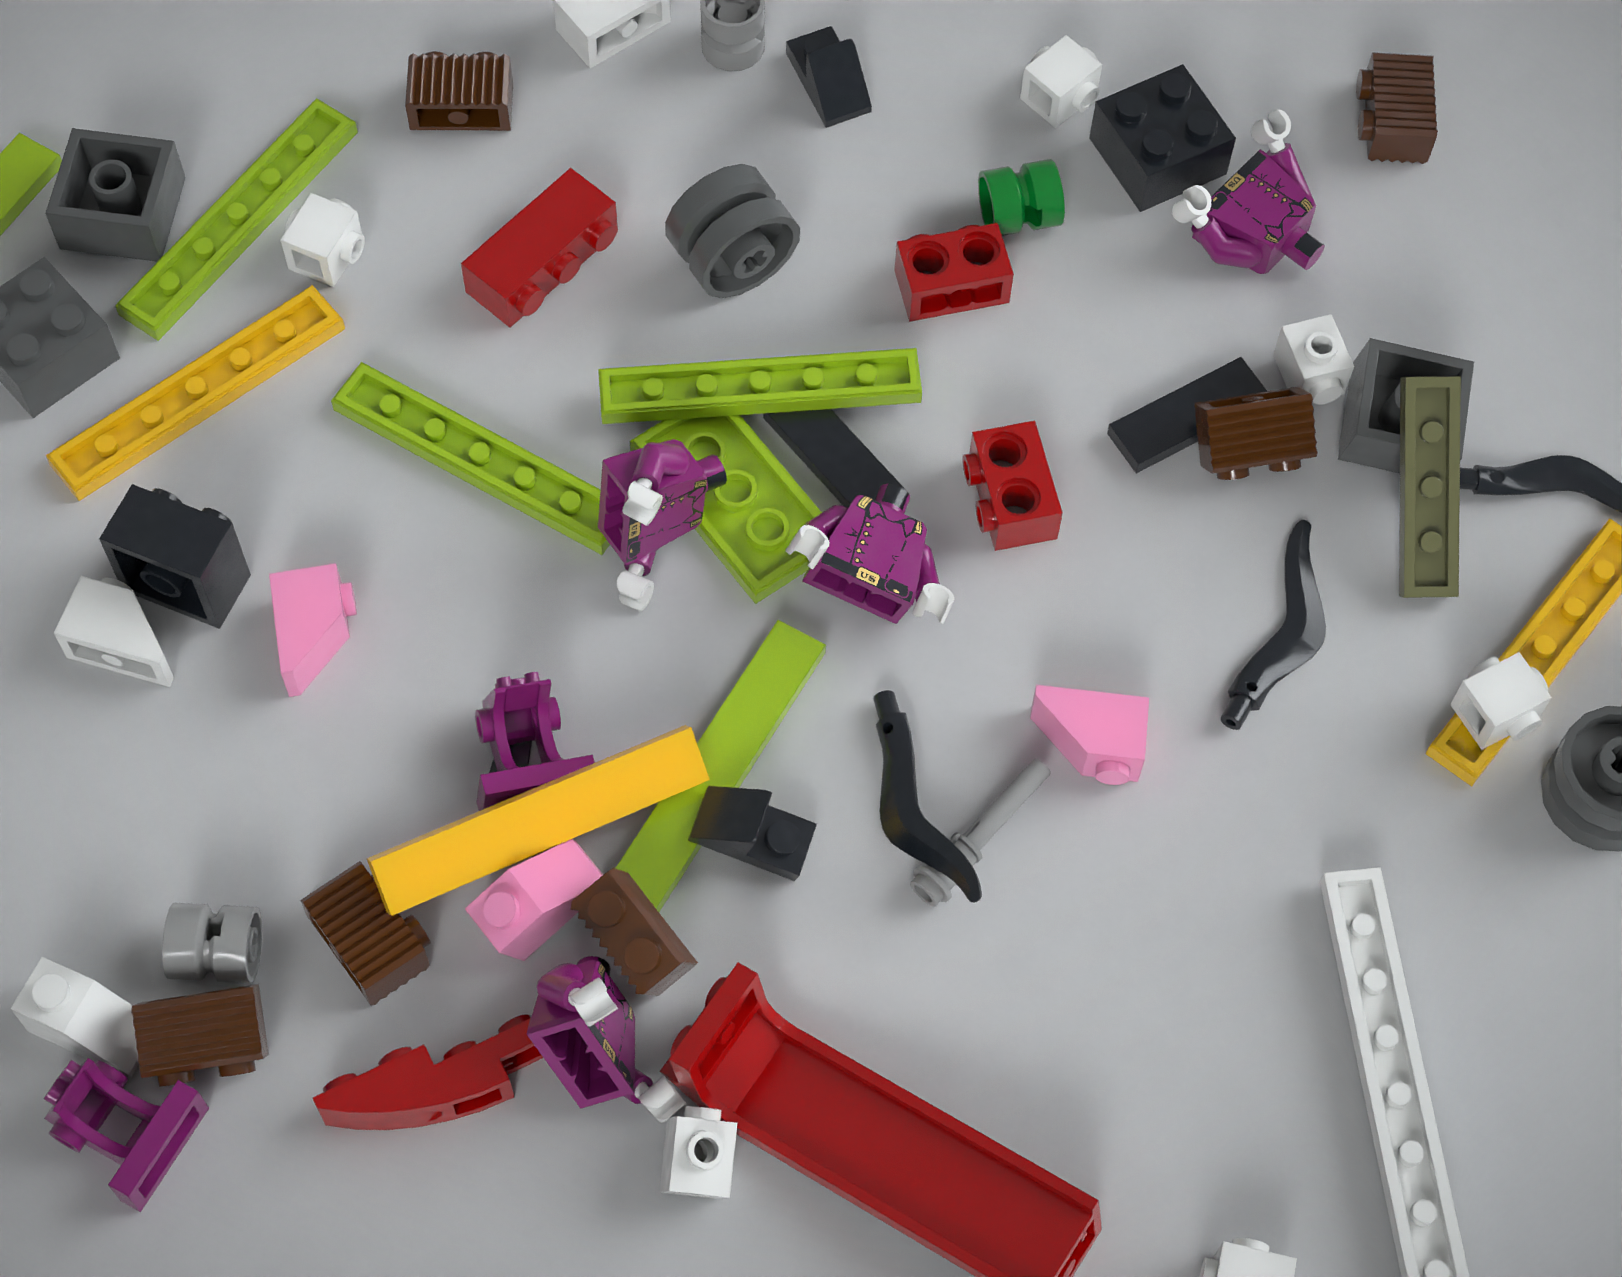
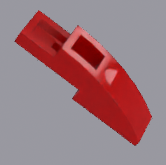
M524 1014L505 1022L498 1029L499 1034L478 1044L476 1041H466L456 1045L444 1054L443 1061L435 1065L424 1044L413 1050L408 1046L395 1049L379 1060V1066L359 1076L355 1073H348L333 1079L324 1086L323 1093L313 1097V1101L326 1126L354 1130H395L423 1127L481 1112L514 1098L508 1075L542 1059L543 1056L527 1036L531 1016Z

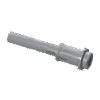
M1033 759L964 834L959 835L956 832L952 835L950 841L966 856L972 866L982 859L980 849L1049 777L1051 772L1042 761ZM919 865L913 871L915 878L910 882L913 891L924 902L934 907L940 901L948 902L952 897L950 890L956 883L929 865L925 867Z

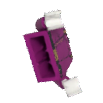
M1279 109L1268 113V121L1272 125L1273 133L1265 119L1256 121L1251 129L1252 138L1257 143L1262 145L1268 144L1270 150L1267 153L1260 149L1211 197L1205 188L1195 185L1184 190L1183 197L1185 199L1173 205V217L1181 223H1193L1191 227L1193 232L1192 238L1201 243L1210 258L1217 264L1249 268L1258 274H1266L1286 255L1299 266L1308 270L1323 253L1325 245L1307 233L1313 219L1316 204L1291 144L1283 142V138L1290 132L1291 121L1289 116Z
M672 439L662 443L650 442L643 448L612 456L602 461L598 529L624 562L626 570L622 571L617 578V588L620 592L619 599L622 604L639 611H643L647 607L653 594L654 583L642 576L650 573L656 551L667 543L697 528L702 522L705 493L726 484L727 476L724 466L716 455L712 454L696 461L681 441Z
M895 484L881 485L875 500L864 495H856L848 507L833 505L806 522L786 548L788 554L791 555L793 551L800 552L810 562L802 582L894 624H897L910 609L915 599L916 605L912 612L914 616L921 618L924 611H929L937 616L939 623L944 624L955 599L953 593L939 583L932 550L925 544L926 526L923 522L905 515L910 501V494L904 488Z
M587 956L580 959L576 965L563 963L543 975L536 985L538 996L529 1022L527 1036L580 1109L624 1096L635 1104L642 1103L662 1123L686 1105L685 1100L664 1076L653 1084L650 1077L635 1068V1015L632 1007L610 977L611 968L605 959L597 956Z

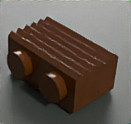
M432 51L426 54L423 53L420 56L412 53L408 57L405 107L410 130L511 131L513 77L510 56L505 53L498 56L492 52H479L471 56L464 53L458 56L453 53L448 56L442 52Z
M1372 52L1367 69L1359 70L1356 97L1358 100H1365L1366 110H1361L1359 115L1358 139L1367 141V154L1370 161L1379 159L1381 162L1385 160L1390 162L1399 160L1401 163L1406 161L1415 163L1418 161L1421 164L1428 162L1438 132L1436 129L1434 56Z
M1290 387L1288 389L1270 390L1257 394L1239 395L1226 399L1194 403L1201 467L1212 474L1217 473V478L1220 480L1245 478L1250 475L1249 468L1269 465V470L1275 472L1301 468V459L1317 457L1318 454L1311 393L1299 387Z
M361 861L300 900L308 919L371 1006L376 1005L380 999L386 998L390 992L397 991L401 985L407 984L410 979L416 978L420 972L426 971L430 966L424 949L431 944L426 932L412 914L403 919L398 913L392 916L387 913L374 877L370 875Z
M612 868L571 901L570 910L578 911V919L586 920L585 928L593 930L592 938L600 939L599 947L607 948L606 956L614 957V966L622 967L621 975L629 976L628 984L636 985L635 994L659 996L698 963L628 872Z
M259 984L145 1001L132 1005L131 1013L137 1042L136 1049L138 1052L141 1078L158 1076L159 1087L175 1085L178 1080L183 1083L195 1081L194 1070L218 1066L220 1077L256 1071L255 1060L264 1059L269 1055Z

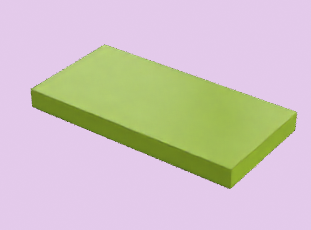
M741 415L663 420L629 441L630 451L643 448L650 442L662 443L675 439L684 444L696 461L712 454L720 459L727 476L726 484L705 493L702 522L695 528V531L755 604L808 570V564L810 563L808 558L797 551H793L790 555L786 552V548L798 530L806 522L822 512Z

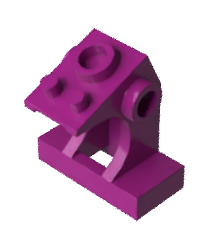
M538 672L526 673L524 678L510 679V676L497 678L495 689L482 701L483 709L475 711L476 728L480 742L482 744L490 743L497 772L480 775L476 801L479 811L595 763L593 754L570 759L560 757L552 731L561 729L559 706L556 698L550 697L551 680L540 681ZM529 740L535 741L541 764L525 767L516 766L509 745Z
M88 1058L80 1066L71 1060L43 1098L53 1105L44 1118L53 1124L49 1135L73 1151L80 1153L84 1145L120 1164L121 1166L108 1186L121 1202L141 1212L200 1124L209 1107L199 1091L179 1080L162 1105L159 1106L148 1103L123 1089L129 1079L109 1064L100 1060L95 1064L93 1060ZM115 1105L142 1120L125 1146L98 1132Z

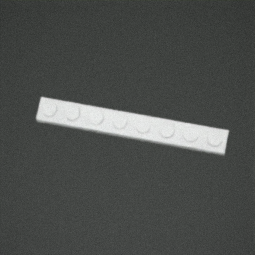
M1381 867L1324 873L1320 880L1401 1277H1470Z

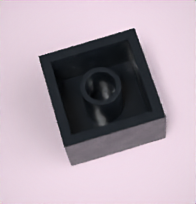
M1184 64L1096 101L1089 136L1093 145L1140 212L1183 194L1184 190L1192 186H1201L1226 175L1236 141L1232 131Z
M132 484L99 538L117 580L128 585L133 590L135 596L218 629L223 625L251 576L233 523L227 516L212 508H203L200 511L185 505L175 495L160 488L149 491Z

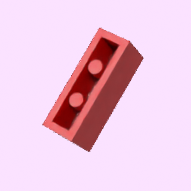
M570 167L461 263L465 292L511 328L523 316H530L536 312L543 303L545 296L560 283L565 284L573 279L579 271L581 264L596 251L601 252L613 242L618 232L616 202Z

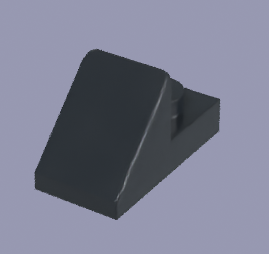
M829 26L786 41V55L826 128L872 111L857 49L852 39L840 41L833 27Z
M708 786L688 841L795 881L800 876L817 823L768 805L772 796L770 791Z

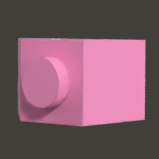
M336 563L269 574L280 671L289 697L301 695L350 637L347 616L357 615L352 582H341Z
M1036 685L1030 719L1082 776L1095 777L1099 782L1109 785H1121L1128 781L1138 782L1145 761L1149 697Z
M570 839L509 868L472 901L465 910L499 953L525 961L578 913V911L570 910L571 901L603 876V874L575 840Z

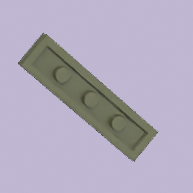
M1461 376L1401 377L1399 596L1403 598L1459 597Z

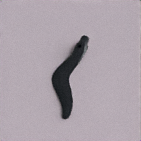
M1555 455L1507 467L1474 465L1473 468L1460 467V489L1472 490L1474 494L1523 495L1554 491H1575L1585 494L1622 513V483L1592 463L1578 457Z
M1300 520L1295 525L1286 546L1285 621L1279 631L1245 665L1228 690L1231 700L1220 719L1230 729L1239 730L1250 711L1260 709L1273 686L1312 659L1324 642L1326 623L1310 560L1309 540L1311 524L1306 520Z
M881 691L873 697V701L879 718L876 723V729L883 754L879 809L882 829L893 845L911 857L946 875L956 883L970 902H978L982 897V890L973 866L966 856L923 816L917 797L914 748L906 713L900 712L893 691Z

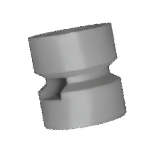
M700 0L702 53L706 60L714 67L725 71H742L755 65L761 59L765 50V0Z
M172 903L165 921L162 945V961L166 978L200 981L205 978L208 972H213L217 982L253 983L259 967L262 946V919L259 908L224 905L215 914L208 904Z

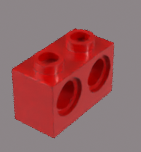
M998 223L983 226L967 225L956 231L935 235L918 234L907 240L897 241L894 271L909 322L1010 303L1014 273ZM971 262H979L983 265L972 264ZM927 271L934 274H923L921 272Z
M1035 420L972 432L970 452L962 457L963 470L968 486L976 485L980 497V500L976 501L975 504L978 525L982 533H990L994 550L998 551L1058 539L1063 512ZM1004 460L1013 466L1001 467L993 462ZM1010 506H1018L1025 509L1027 512L1022 514H1016L1010 512L1006 508Z

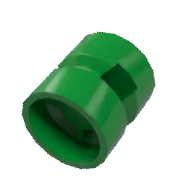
M1052 159L1024 163L1018 173H1015L1009 166L980 171L978 176V196L984 225L998 223L1001 235L1004 236L1019 233L1023 224H1028L1033 230L1061 226L1064 223L1065 202L1063 187L1058 168Z

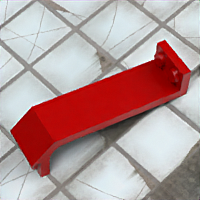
M737 962L726 978L721 977L713 984L706 997L705 1008L692 1026L687 1025L678 1033L671 1047V1056L659 1071L699 1107L721 1110L720 1121L737 1123L736 1134L975 1277H1073L1102 1230L1098 1199L797 1028L778 1014L768 1003L758 973Z

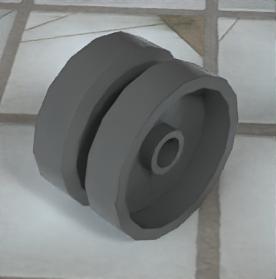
M737 164L712 172L688 188L672 206L665 221V235L683 260L689 263L690 271L708 295L728 298L741 295L760 286L776 274L795 251L800 241V227L782 202L776 200V194L757 168L746 164Z
M1605 706L1585 713L1568 729L1561 740L1560 746L1550 757L1541 779L1543 804L1554 825L1572 841L1598 851H1622V706Z

